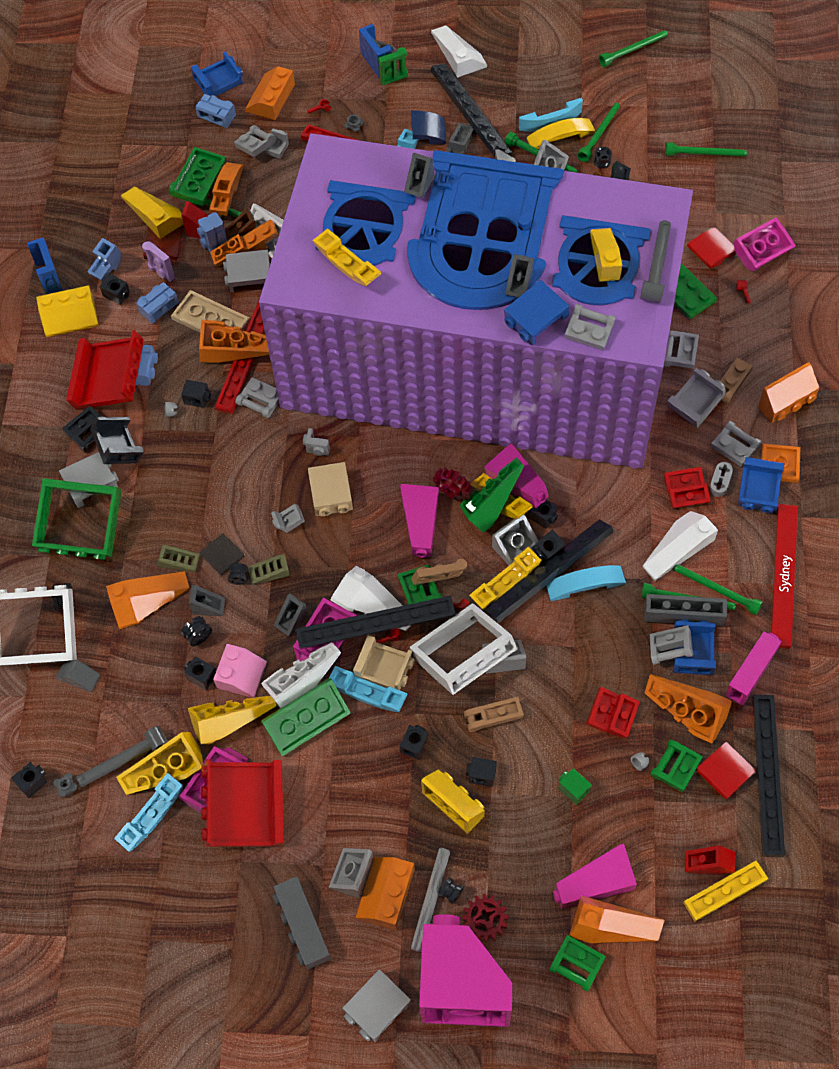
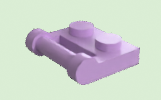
M149 241L144 242L142 248L147 255L149 269L157 271L161 278H166L169 282L175 279L169 256Z

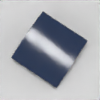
M411 110L413 139H429V144H446L443 116L426 111Z

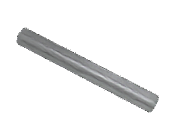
M440 848L411 945V949L417 952H422L423 924H430L449 859L450 851L444 848Z

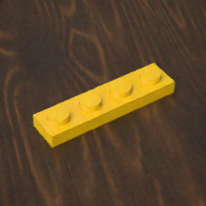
M756 860L685 900L683 904L696 922L766 882L768 877Z

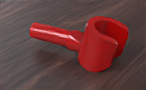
M322 99L319 105L307 111L312 113L323 109L329 112L332 107L328 105L330 104L328 100Z
M737 280L736 291H742L747 304L751 303L747 291V281Z
M462 599L459 604L453 602L454 608L459 612L470 604L466 599Z
M399 628L389 630L390 635L377 639L376 643L381 644L389 640L399 641L401 631Z

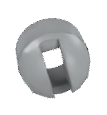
M165 402V416L176 415L178 410L174 409L178 408V406L174 402Z
M639 752L631 757V762L637 770L641 771L649 764V758H645V753Z

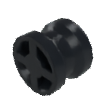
M608 147L597 148L594 158L595 166L600 169L609 167L612 151Z
M242 563L230 564L228 582L235 585L246 584L248 566Z
M449 877L441 887L438 895L446 897L449 903L453 905L461 895L464 886L461 884L457 885L454 883V879Z

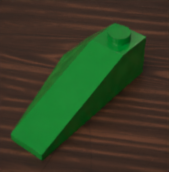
M517 457L503 467L495 479L489 478L485 481V487L481 490L475 489L470 497L459 505L467 519L483 533L494 525L524 467Z

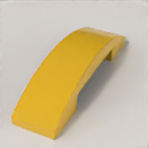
M572 118L540 128L527 137L529 145L540 149L543 140L553 142L577 134L579 138L592 135L596 131L590 119Z
M328 228L313 240V243L321 253L353 281L367 286L381 275V271L370 262H363L342 245L341 239Z
M483 473L470 485L473 487V490H481L486 486L485 481L491 477ZM509 495L501 513L508 517L519 519L532 508V504L521 497L516 499Z
M527 547L514 558L512 564L487 584L483 583L469 596L482 610L487 608L528 576L540 564L541 559Z

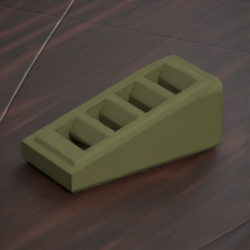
M163 544L157 566L195 572L200 554ZM166 555H170L169 560L165 559ZM174 556H178L176 561H173ZM181 557H185L184 563H180ZM189 558H193L191 565H187Z
M285 554L248 567L252 585L290 576ZM274 566L275 570L273 572H271L270 567ZM264 568H266L267 574L265 575L263 574L262 570ZM256 570H259L260 577L256 578Z

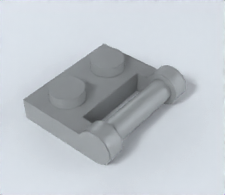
M252 125L249 132L241 135L234 144L236 148L256 157L275 143L276 136L260 130L256 125ZM259 136L265 140L261 141L255 137Z
M576 304L564 338L604 351L616 316L611 314L607 316L583 308V305ZM583 316L605 323L606 327L580 320L579 317Z
M670 330L664 366L669 367L672 365L694 369L699 335ZM674 340H679L677 357H671Z
M251 378L242 393L237 396L235 403L239 406L244 405L269 418L279 403L277 389L255 378ZM249 397V398L254 399V400H256V401H258V402H260V403H263V404H265V405H267V406L264 407V406L259 405V404H257V403H255V402H253V401L248 400L247 398Z
M729 421L722 432L711 443V447L742 467L745 458H750L762 441L758 438L754 439L736 427L734 422ZM732 432L751 446L748 448L728 434Z
M688 625L650 634V650L653 665L660 664V661L681 656H693L691 630ZM683 646H684V648H680V649H676V650H671V651L659 653V652H661V651H665V650L674 649V648H678V647H683Z

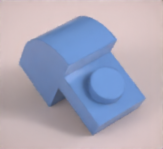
M104 238L100 240L92 251L97 259L88 270L91 276L101 282L106 279L112 269L114 271L117 270L121 261L120 250L116 245Z

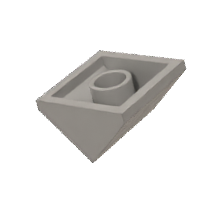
M543 140L534 165L564 170L569 156L548 141Z
M522 515L519 519L515 518L492 535V548L508 565L512 564L514 558L527 547L533 551L531 547L538 542L525 515Z
M521 639L514 640L517 650L486 671V674L525 669L526 653ZM490 643L482 644V649L485 648V647H486L487 645H489Z
M343 848L329 888L360 899L374 860L373 852L369 849Z

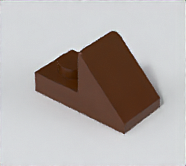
M247 208L225 229L228 240L237 234L243 237L256 228V221L250 209Z

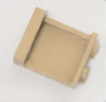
M345 462L308 468L316 516H328L332 513H346L353 510Z
M368 635L353 669L354 676L385 688L390 686L400 690L407 683L408 676L406 674L408 669L411 670L415 662L413 651L408 650L406 653L376 643L375 637Z

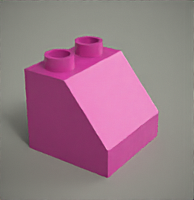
M447 914L433 916V924H423L419 1003L422 1023L510 1027L512 1013L511 980L470 927L459 925L460 918L458 916Z

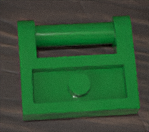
M400 47L396 52L378 58L379 76L382 86L408 76L406 48ZM397 60H399V69H398V71H397V64H396V61H397Z
M418 568L397 574L408 605L442 597V594L438 592L435 582L427 583L431 593L430 596H426L422 584L413 585L411 578Z
M669 740L665 753L656 768L652 769L650 775L654 779L661 780L683 793L703 756L674 740ZM674 752L680 753L668 775L663 771Z
M567 935L549 971L554 974L556 972L582 986V989L588 992L606 956ZM562 959L589 973L588 978L585 979L560 965Z

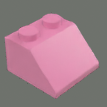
M226 644L213 679L216 688L255 698L267 661L245 648Z

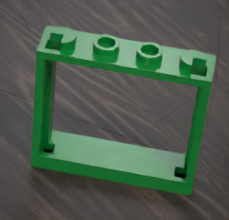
M43 478L32 546L38 548V552L43 553L55 550L57 551L56 554L68 555V552L75 553L77 557L86 558L88 554L94 555L95 559L105 560V557H112L122 490L113 486ZM53 490L112 496L104 550L44 543Z

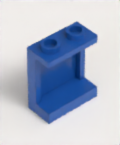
M370 24L359 29L360 51L380 79L378 58L391 54L392 48L389 45L379 48L374 41L376 39L375 26Z
M226 51L223 52V60L200 70L197 64L191 67L193 79L203 93L209 96H217L243 83L241 68L235 65L233 57L229 56Z
M44 237L28 242L27 245L35 265H46L36 269L45 294L62 291L63 289Z
M539 280L504 309L506 325L511 329L514 328L524 342L528 341L531 345H534L536 337L558 318L565 320L569 316V305L542 280Z
M746 457L743 464L737 506H742L745 510L761 509L764 513L776 512L779 504L778 497L784 463Z
M676 621L674 628L688 625L691 630L693 656L673 658V673L714 675L716 669V661L714 660L715 624L708 621Z

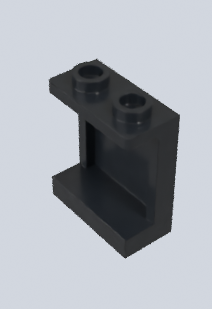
M102 416L97 417L92 424L90 430L103 464L138 463L143 455L144 450L142 446L134 445L128 430V424L131 421L130 417Z

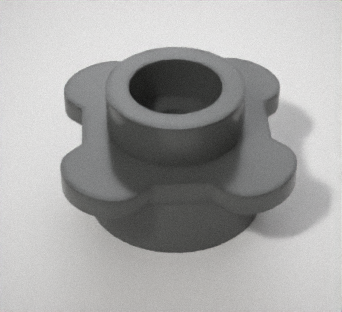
M353 114L347 118L344 126L346 129L350 128L357 132L360 130L359 127L364 124V120L360 119L358 115Z
M66 773L64 777L55 779L53 785L58 789L60 797H65L77 789V784L73 782V776L70 773Z

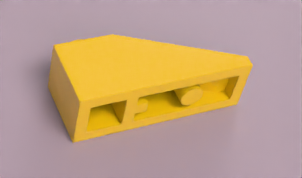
M611 228L590 230L599 282L620 280L622 261L619 247Z

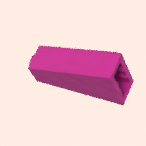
M509 444L484 467L486 474L495 479L498 476V472L517 457L524 467L511 494L523 498L532 504V507L537 508L549 497L546 485L512 444Z
M401 484V498L412 555L420 558L431 557L439 487Z
M762 633L729 684L726 693L728 698L744 706L781 645L782 641L775 634Z
M624 844L618 845L557 882L556 890L553 891L556 904L560 903L561 909L578 905L581 895L598 900L635 890L637 883Z

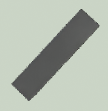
M458 124L449 140L446 152L465 154L474 133L471 125Z

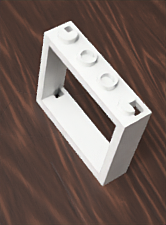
M66 585L54 586V590H47V587H34L35 591L27 592V588H17L15 593H7V589L0 590V600L63 595L66 643L65 653L2 657L0 637V665L77 660L72 589H66Z
M472 603L410 646V650L413 651L415 661L454 695L516 651L517 647L509 632ZM477 621L497 637L496 640L448 674L428 657L432 652Z

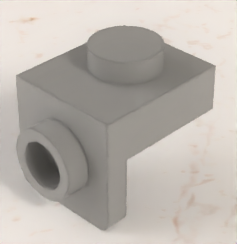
M272 129L271 133L276 136V141L265 149V154L280 159L289 145L288 135L282 130Z
M308 428V433L304 434L303 445H306L307 453H313L318 456L329 455V440L314 438L313 429Z
M293 504L281 513L276 511L271 513L274 526L286 533L305 522L297 504Z

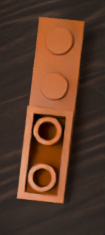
M227 162L222 167L212 191L213 199L209 209L210 214L215 212L218 215L227 216L233 194L236 193L244 167L243 164Z
M270 219L243 237L237 234L210 251L215 266L224 265L223 262H226V254L259 251L268 248L267 243L279 236L275 223Z

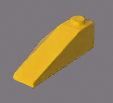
M133 187L121 195V198L160 239L184 224L182 212L178 208L137 187Z
M271 696L246 698L243 703L230 700L226 701L225 705L215 706L214 702L190 707L188 712L199 742L201 744H212L276 707V702Z
M181 732L116 778L126 795L156 787L167 773L172 775L177 781L187 779L199 771L203 765L201 749L191 732Z

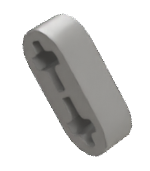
M721 462L716 466L709 489L710 493L715 497H721L727 491L733 472L732 466L727 462ZM722 469L726 470L724 477L720 476ZM718 482L722 483L720 490L716 489Z

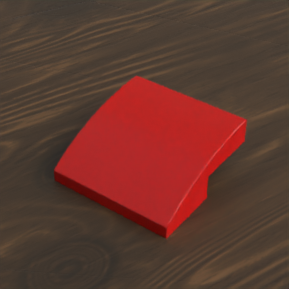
M715 227L700 234L687 244V247L709 268L721 265L724 259L736 255L734 245Z
M702 467L663 474L672 508L711 502L707 483L704 481Z
M600 687L586 725L612 735L628 738L640 701L623 693L618 695Z
M727 742L696 769L725 800L735 793L756 772Z

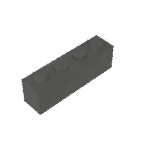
M647 594L644 603V622L675 624L676 621L689 620L690 622L708 621L714 623L715 626L724 627L727 618V599Z
M296 876L273 886L276 893L272 894L276 906L281 905L283 913L280 916L284 926L289 924L292 931L288 933L293 946L297 944L300 951L296 953L300 965L305 964L307 970L331 960L298 877Z

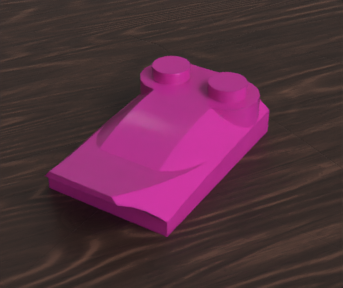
M777 217L734 241L736 254L750 271L758 270L761 266L796 246Z
M323 598L305 627L357 615ZM297 639L293 646L296 659L300 660V662L309 658L310 653L327 644L300 650ZM344 640L333 642V644L339 649Z
M214 746L204 760L203 765L207 759H211V762H248V758L229 747L219 749ZM201 769L195 773L180 795V799L199 813H201V808L205 807V799H201V787L204 786V778H201Z

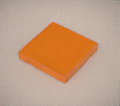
M763 443L761 460L784 463L781 481L799 482L801 447Z

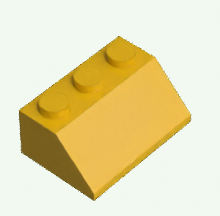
M89 285L36 297L46 337L99 326L94 298Z
M438 769L421 780L422 794L467 834L484 817L485 810L482 803L477 799H471L468 796V791L460 785L458 787L453 783V778L447 772L442 773Z

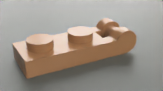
M739 358L735 359L720 380L727 392L722 398V402L729 403L751 372L752 365Z
M458 559L453 564L445 565V563H441L431 568L426 566L420 567L411 578L413 585L459 577L466 569L467 562L464 559Z
M518 697L464 711L465 719H468L469 723L467 725L469 732H475L482 728L524 717ZM481 715L482 720L476 721L475 717Z

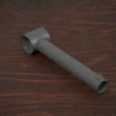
M662 220L659 223L648 281L644 280L640 299L661 303L665 285L660 284L671 229V223L667 220Z
M156 726L149 729L144 734L145 740L76 776L80 786L84 787L150 750L154 752L167 743L168 740L162 728Z

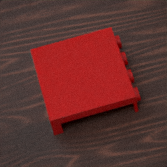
M132 330L130 338L91 344L86 338L79 339L66 401L76 410L89 406L98 407L132 402L144 339L135 330Z
M207 759L205 764L201 766V778H204V786L201 787V799H205V807L201 808V819L205 820V828L201 830V840L205 841V847H280L284 843L282 760H273L271 763L211 762V759Z

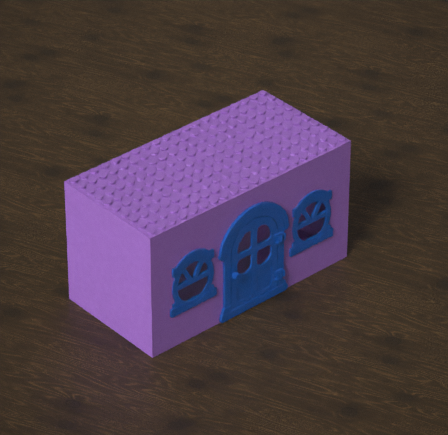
M310 133L259 300L280 407L286 410H299L304 413H317L322 416H335L339 419L347 418L357 422L365 421L375 425L382 424L393 428L400 427L411 431H424L429 434H442L447 437L477 440L487 444L495 443L504 447L512 444L514 447L522 450L531 449L540 453L548 452L558 456L566 455L576 459L584 458L594 462L602 461L612 465L643 468L664 366L693 190L568 172L563 169L437 150L433 152ZM413 153L433 159L435 177L424 197L404 192ZM662 220H667L671 223V229L660 284L665 286L661 303L640 299L644 280L648 281L659 223ZM328 228L341 239L342 245L363 262H370L381 271V275L367 286L353 281L321 253L313 243V240ZM611 228L619 247L622 261L620 280L599 282L590 230ZM513 254L534 258L533 275L528 289L539 280H542L569 305V316L565 320L558 318L536 337L534 345H531L528 341L524 342L514 328H509L504 321V309L519 298L505 294ZM576 304L583 305V308L610 316V314L616 316L604 351L564 338ZM583 316L579 317L580 320L606 327L605 323Z

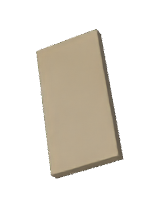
M191 290L171 315L172 320L198 332L201 330V320L225 322V325L234 328L235 326L241 327L243 331L250 322L249 317Z

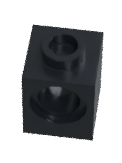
M111 274L99 286L103 297L119 305L128 298L130 293L127 282Z
M186 379L181 393L183 403L185 405L205 408L206 403L211 399V391H209L208 384Z
M545 500L537 508L532 507L528 511L527 518L547 529L558 518V506ZM545 511L548 514L543 515L540 512Z
M552 529L531 548L544 562L563 547L565 543ZM544 543L550 546V551L544 549Z
M195 656L192 661L186 664L184 674L187 680L207 691L214 681L216 669ZM203 670L202 674L195 675L196 671Z
M409 725L400 744V753L419 760L429 739L426 729L419 725H415V727ZM412 738H419L420 742L413 744L410 740Z
M472 757V762L467 763L465 774L469 776V783L493 787L497 761Z
M31 761L11 777L28 798L48 782L44 777L46 772L39 764L35 767ZM35 775L33 781L27 782L30 776Z

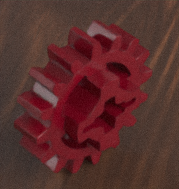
M439 468L433 477L436 487H439V490L444 492L449 498H458L460 501L462 499L466 501L473 492V487L470 485L471 482L467 481L465 476L462 477L458 471L453 469L449 471L447 468Z
M483 894V899H479L476 895L474 903L470 900L468 901L470 908L464 907L463 912L467 915L462 916V921L467 922L464 926H469L479 940L483 937L485 943H487L488 937H491L495 941L496 934L503 935L501 928L507 929L508 924L503 922L509 920V915L503 914L507 911V907H500L502 900L500 899L495 902L494 895L490 899H487L486 894ZM485 905H490L494 908L491 909L486 907ZM476 908L477 915L471 919V914ZM483 914H485L486 917H489L488 922L482 919ZM500 917L499 924L494 928V921ZM480 927V928H482V929H485L486 932L480 931V930H478L477 928Z

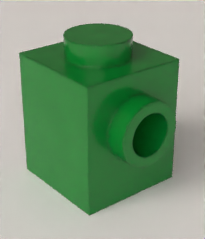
M574 768L570 772L565 771L558 779L560 781L558 789L576 805L591 791L592 784Z

